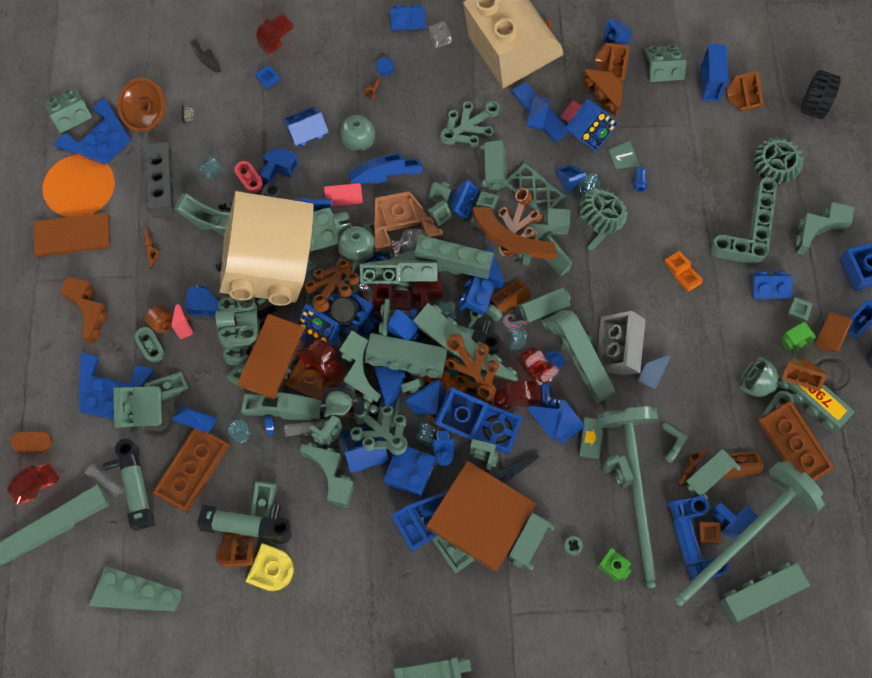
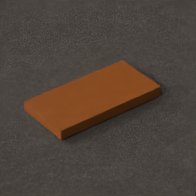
M108 212L34 221V255L36 257L111 248Z
M268 314L237 386L274 400L305 328Z
M303 352L287 379L285 387L305 397L322 401L324 391L328 386L338 383L347 384L344 382V379L348 373ZM356 390L355 394L362 398L363 393ZM352 405L348 412L344 414L353 420L354 406Z
M791 400L757 420L783 462H790L800 474L805 472L816 481L835 468Z
M194 428L152 494L188 513L230 447V444L211 433H205Z

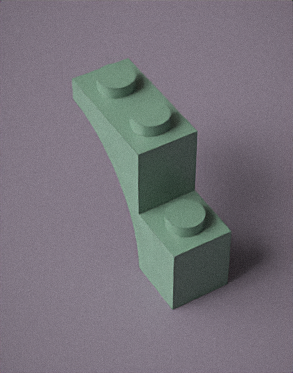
M186 193L182 194L174 210L200 230H215L224 237L230 213L215 210L198 202Z
M832 202L828 208L824 209L822 216L807 213L804 219H800L798 224L800 234L795 241V246H797L796 254L804 255L809 249L812 239L823 232L832 230L846 231L852 224L854 207Z
M548 208L547 215L543 216V224H529L524 230L527 227L535 229L537 235L533 240L544 241L548 235L552 237L568 234L570 210ZM521 252L519 258H522V265H530L532 255Z
M351 331L339 350L342 352L341 357L347 361H356L345 377L344 382L347 383V387L353 390L354 393L356 390L362 392V398L370 403L373 400L377 402L381 395L370 386L363 369V356L369 341Z
M308 443V445L302 444L300 449L301 456L319 465L327 476L329 488L328 503L348 509L355 485L351 478L340 475L339 478L337 477L342 460L341 454L333 448L324 450L313 443Z

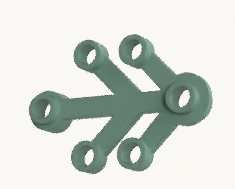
M466 101L463 103V115L460 126L454 129L455 122L459 119V113L456 110H450L448 113V126L440 133V140L446 145L463 142L475 148L479 145L478 136L460 134L470 132L482 134L486 139L492 138L494 133L492 127L474 125L488 117L497 116L500 106L497 102L490 101L486 104L485 111L469 120L470 113L473 111V103Z
M388 405L382 408V426L369 416L367 409L364 408L362 413H357L354 410L353 417L355 423L359 425L366 424L374 430L362 431L360 427L351 429L350 434L353 440L364 439L362 441L364 450L389 449L394 455H400L406 451L408 443L406 438L403 437L404 427L407 424L405 416L398 415L394 418L396 430L393 436L390 433L391 419L394 416L392 406ZM383 438L386 441L374 442V439Z

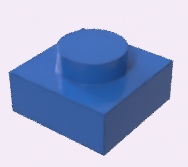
M270 65L255 74L256 79L266 90L280 81V76Z

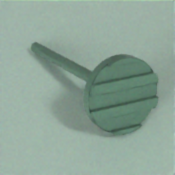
M633 407L619 411H607L597 415L598 428L624 427L629 467L634 477L632 489L645 581H647L646 586L653 589L656 587V578L634 426L658 421L657 408Z
M778 461L769 469V476L782 495L674 598V603L677 606H682L789 502L808 514H817L826 503L821 498L823 492L814 480L805 472L800 474L788 461L783 463Z

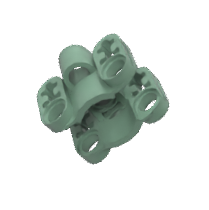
M232 297L223 298L218 302L219 311L215 312L225 362L228 365L246 364L249 358L247 353L252 351L261 331V324L257 318V305L253 297L249 300H236ZM245 303L252 304L250 307L247 308L242 307V305Z

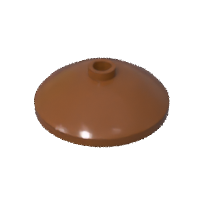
M147 78L132 79L124 85L119 94L117 104L119 116L122 122L131 130L147 132L154 129L160 124L166 111V98L163 90L153 80Z

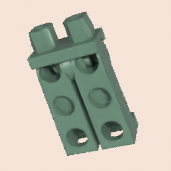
M457 657L451 658V660L394 669L395 678H461L460 673L472 671L470 659L458 660Z

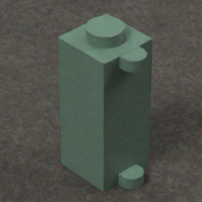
M503 141L484 142V145L481 146V151L485 152L486 180L482 181V186L493 190L507 187L506 152Z
M564 287L558 288L519 304V313L525 323L531 322L570 306L569 301L571 298L568 291L564 290Z
M722 449L686 481L689 484L687 488L693 495L698 494L708 499L704 494L734 467L738 471L742 468Z
M532 513L508 557L511 560L510 564L518 569L523 567L532 571L534 566L529 563L547 529L554 531L555 527L550 522Z

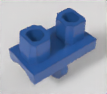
M449 430L437 431V440H433L434 457H436L438 464L447 466L453 461L454 439H449Z

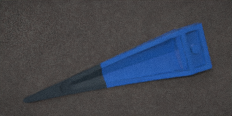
M539 455L493 472L490 475L505 484L538 459ZM449 490L410 504L391 515L411 552L437 536L428 530L426 526Z

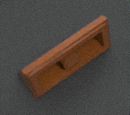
M517 279L491 295L489 302L504 315L519 304L530 299L531 295L528 287Z
M829 313L815 342L822 351H839L853 319Z
M758 451L729 454L742 469L738 471L734 467L723 479L762 475L764 464Z

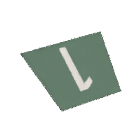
M630 140L609 149L616 169L640 167Z

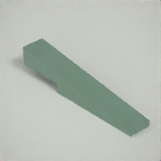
M98 484L1 541L0 566L72 529L77 522L108 507L110 503L103 488Z

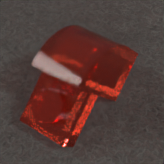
M283 13L272 21L267 18L257 30L256 38L258 45L267 55H270L282 46L280 38L294 29L293 24Z
M438 274V281H417L414 284L412 291L413 302L417 301L418 312L422 311L429 303V300L443 298L440 274Z
M373 284V308L381 312V304H385V299H390L391 309H411V291L392 290L393 284Z
M314 339L308 341L296 351L306 367H317L325 381L331 380L342 370V367L334 357L335 349L324 340Z
M531 347L517 357L524 371L538 386L551 381L554 375L559 372L556 365L546 361L539 349Z
M523 380L505 384L504 388L496 391L494 401L497 408L507 410L517 405L527 407L541 401L537 382Z
M50 463L39 467L32 465L18 473L11 480L7 490L16 504L19 505L36 498L40 489L57 483L59 476Z

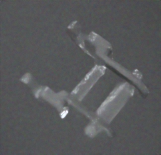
M359 276L358 284L360 291L368 302H373L375 296L368 283H360Z

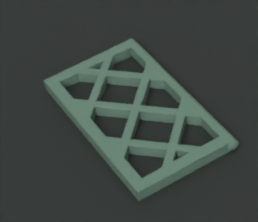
M525 162L507 179V188L514 194L522 188V180H532L533 188L526 189L529 192H533V200L527 205L533 210H538L542 217L547 215L548 208H554L566 197ZM526 168L532 173V176H522L521 172ZM512 180H519V188H514L510 182ZM535 180L543 182L546 188H536ZM549 191H554L559 197L557 199H550ZM536 192H546L547 200H536ZM537 204H547V209L543 212L537 207Z

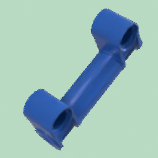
M702 496L680 499L667 504L671 508L672 522L685 567H688L691 576L690 582L716 558L702 559L691 519L700 518L709 510V502ZM694 503H700L703 506V511H697L694 508ZM728 563L721 568V572H717L710 579L718 578L725 574L728 569Z

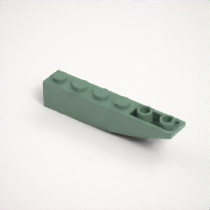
M428 303L413 322L438 345L448 349L449 353L463 361L457 351H451L446 345L447 339L452 334H460L464 340L463 346L475 363L476 348L482 343L479 341L477 343L471 339L472 335L465 329L461 331L456 327L457 323L451 317H444L441 314L443 311L435 304L431 306ZM489 353L485 356L481 371L487 373L486 365L490 360H495L499 364V369L494 374V377L512 383L517 382V372L509 366L507 368L501 364L502 360L495 354L491 356Z

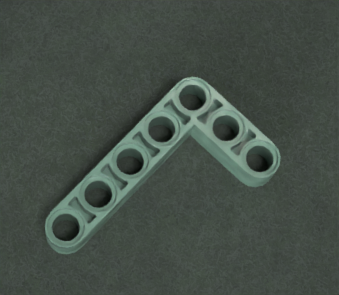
M763 178L755 191L749 240L718 235L710 247V252L714 257L752 265L761 264L769 251L777 183L773 178Z
M558 310L543 318L541 322L544 329L549 334L560 335L595 402L599 404L614 395L615 389L576 314L573 311Z

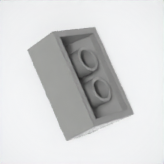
M633 311L601 317L597 356L606 373L619 375L640 373L645 319Z

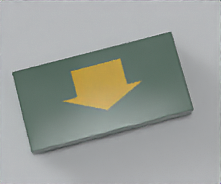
M585 417L583 424L586 427L582 429L579 457L599 460L603 428H598L597 419Z

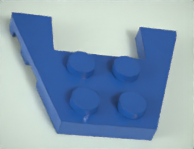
M103 98L93 107V110L104 120L79 143L64 133L54 143L57 149H64L74 155L79 154L86 159L106 165L131 142L110 105Z
M81 353L79 411L81 413L114 420L113 388L144 387L148 378H151L154 374L153 369L136 365L129 384L97 377L94 374L100 358Z

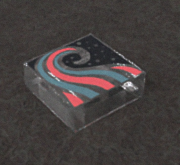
M390 240L392 245L391 249H389L391 258L409 252L406 241Z
M516 309L500 319V323L511 336L527 324Z

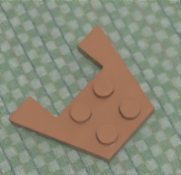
M410 191L375 198L374 252L391 249L392 245L387 234L388 231L421 225L424 235L435 239L442 238L443 231L435 226L434 220L426 215L423 211L424 208Z

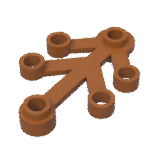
M526 188L519 189L515 194L519 204L513 221L510 217L511 212L506 207H502L498 212L508 230L516 234L530 223H538L542 219V214L538 210H533L521 221L526 204H529L532 200V194ZM527 227L520 236L534 239L537 232L532 227ZM499 245L500 254L504 257H510L515 253Z
M342 259L333 268L325 271L316 269L312 272L315 281H307L304 284L306 292L313 293L317 289L325 287L321 294L313 298L312 303L316 312H324L329 308L328 297L335 286L339 289L342 297L351 295L350 285H355L359 282L358 274L352 272L353 263L351 261ZM346 276L350 285L345 284L341 277Z
M452 334L447 339L446 345L451 351H457L466 364L458 363L457 358L454 356L448 357L445 361V366L448 369L460 372L455 377V382L458 385H465L477 390V395L483 400L493 398L496 389L492 382L494 374L499 369L498 362L490 360L486 365L487 374L485 379L481 375L484 358L489 352V347L486 344H480L476 348L477 355L474 363L463 346V337L460 334ZM468 375L474 377L476 381L468 379Z

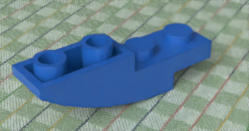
M401 153L389 154L361 164L348 173V178L351 184H380L381 182H387V175H415L423 171V165L419 158L404 159Z

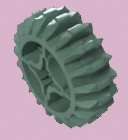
M779 137L775 138V140L770 138L768 141L764 140L757 147L753 157V164L756 165L755 170L759 171L758 176L771 177L778 185L782 181L786 184L789 180H794L801 172L804 159L801 156L802 151H798V145L793 146L792 141L786 142V138L780 140ZM765 154H770L769 159H766ZM788 162L791 163V168L789 169L787 168Z
M601 187L598 189L593 188L586 192L579 206L581 210L580 215L584 216L583 220L588 222L587 226L591 225L593 230L597 229L599 233L604 232L606 235L620 230L626 223L628 213L626 212L627 207L623 206L624 201H620L619 196L616 197L614 192L610 193L608 189L603 190Z

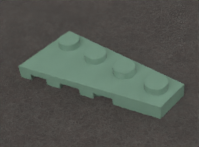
M105 566L89 607L176 612L183 591Z

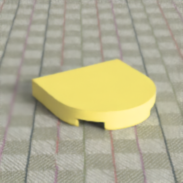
M262 543L245 582L267 591L281 590L290 583L293 577V562L284 551Z

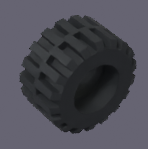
M819 69L814 74L801 105V113L823 120L829 113L837 96L841 77Z

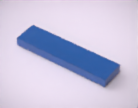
M526 81L512 90L514 97L529 113L534 95L538 94ZM549 108L543 130L555 143L568 135L569 131Z

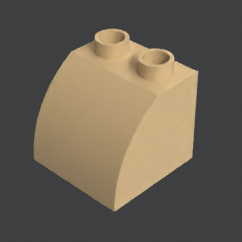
M466 0L463 2L469 39L503 89L563 55L560 43L529 0Z
M235 191L224 233L219 293L229 294L236 300H249L252 297L268 299L270 303L278 306L288 305L291 302L296 303L304 283L313 223V204Z

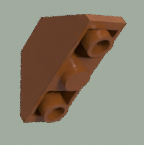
M586 69L582 80L584 85L594 93L597 100H600L605 105L609 113H612L615 117L618 116L623 91L621 81L612 72Z

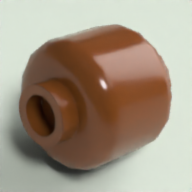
M156 305L147 310L145 322L153 331L164 333L172 328L173 314L164 306Z

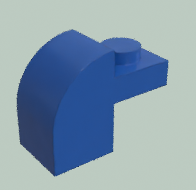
M274 149L266 153L263 157L265 166L260 172L263 184L266 185L269 182H273L277 173L291 178L299 164L297 154L285 149Z
M721 502L711 511L714 514V519L726 526L721 533L732 538H737L759 517L748 506L744 507L735 516Z

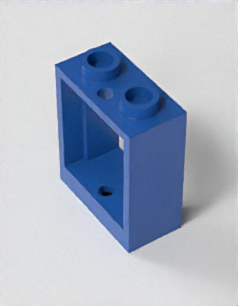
M708 44L701 63L702 100L720 101L728 83L727 45Z

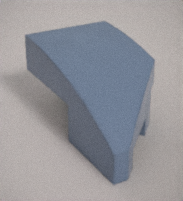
M670 356L646 363L637 381L656 389Z

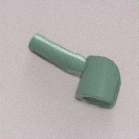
M470 310L471 321L467 328L472 329L476 320L483 316L480 314L476 315V312Z

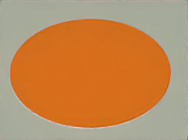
M79 154L71 155L58 161L48 171L43 182V197L49 208L61 216L90 215L100 210L109 201L114 191L115 178L108 164L97 163Z

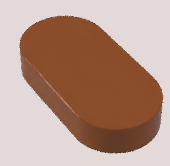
M19 432L12 437L11 447L19 453H43L51 448L53 441L51 436L45 432Z

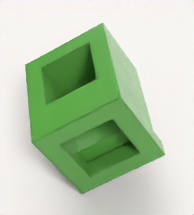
M804 321L787 331L782 336L781 341L786 350L791 351L794 348L799 350L805 345H809L816 336Z
M613 548L608 551L597 566V568L616 582L621 578L625 580L632 571L629 569L631 563L615 552ZM614 562L621 565L620 569L614 567Z

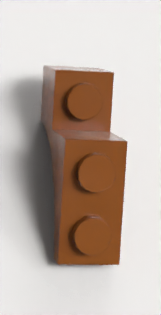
M67 276L60 294L65 300L75 303L80 307L84 317V329L81 337L87 343L95 345L96 339H99L101 335L102 324L107 320L108 310L102 303L90 301L93 297L94 288L88 281Z

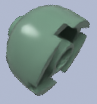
M352 115L346 118L340 128L342 144L351 151L367 150L375 141L373 123L362 115Z
M359 226L346 229L340 235L338 241L339 254L354 265L366 263V260L370 259V257L372 258L375 253L373 235L367 229Z
M758 357L759 361L756 363L751 362L742 374L741 381H744L743 386L740 385V389L751 396L763 397L774 392L778 387V371L770 361L764 357Z

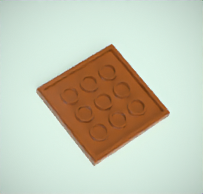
M467 461L426 528L494 572H497L536 503Z

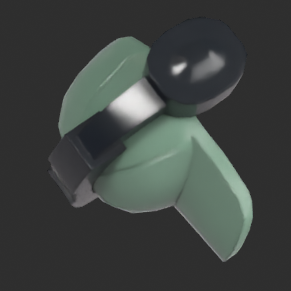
M338 383L336 385L332 384L325 389L320 409L324 418H329L331 415H344L352 405L357 413H362L364 411V402L346 384Z

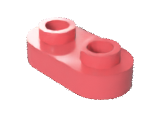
M247 161L237 163L234 171L244 188L252 194L260 192L263 188V182L253 166Z

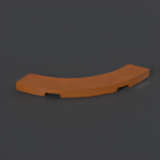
M473 207L472 213L476 224L496 244L517 254L521 252L530 254L534 258H557L554 242L538 241L520 236L504 227L494 216L491 207Z

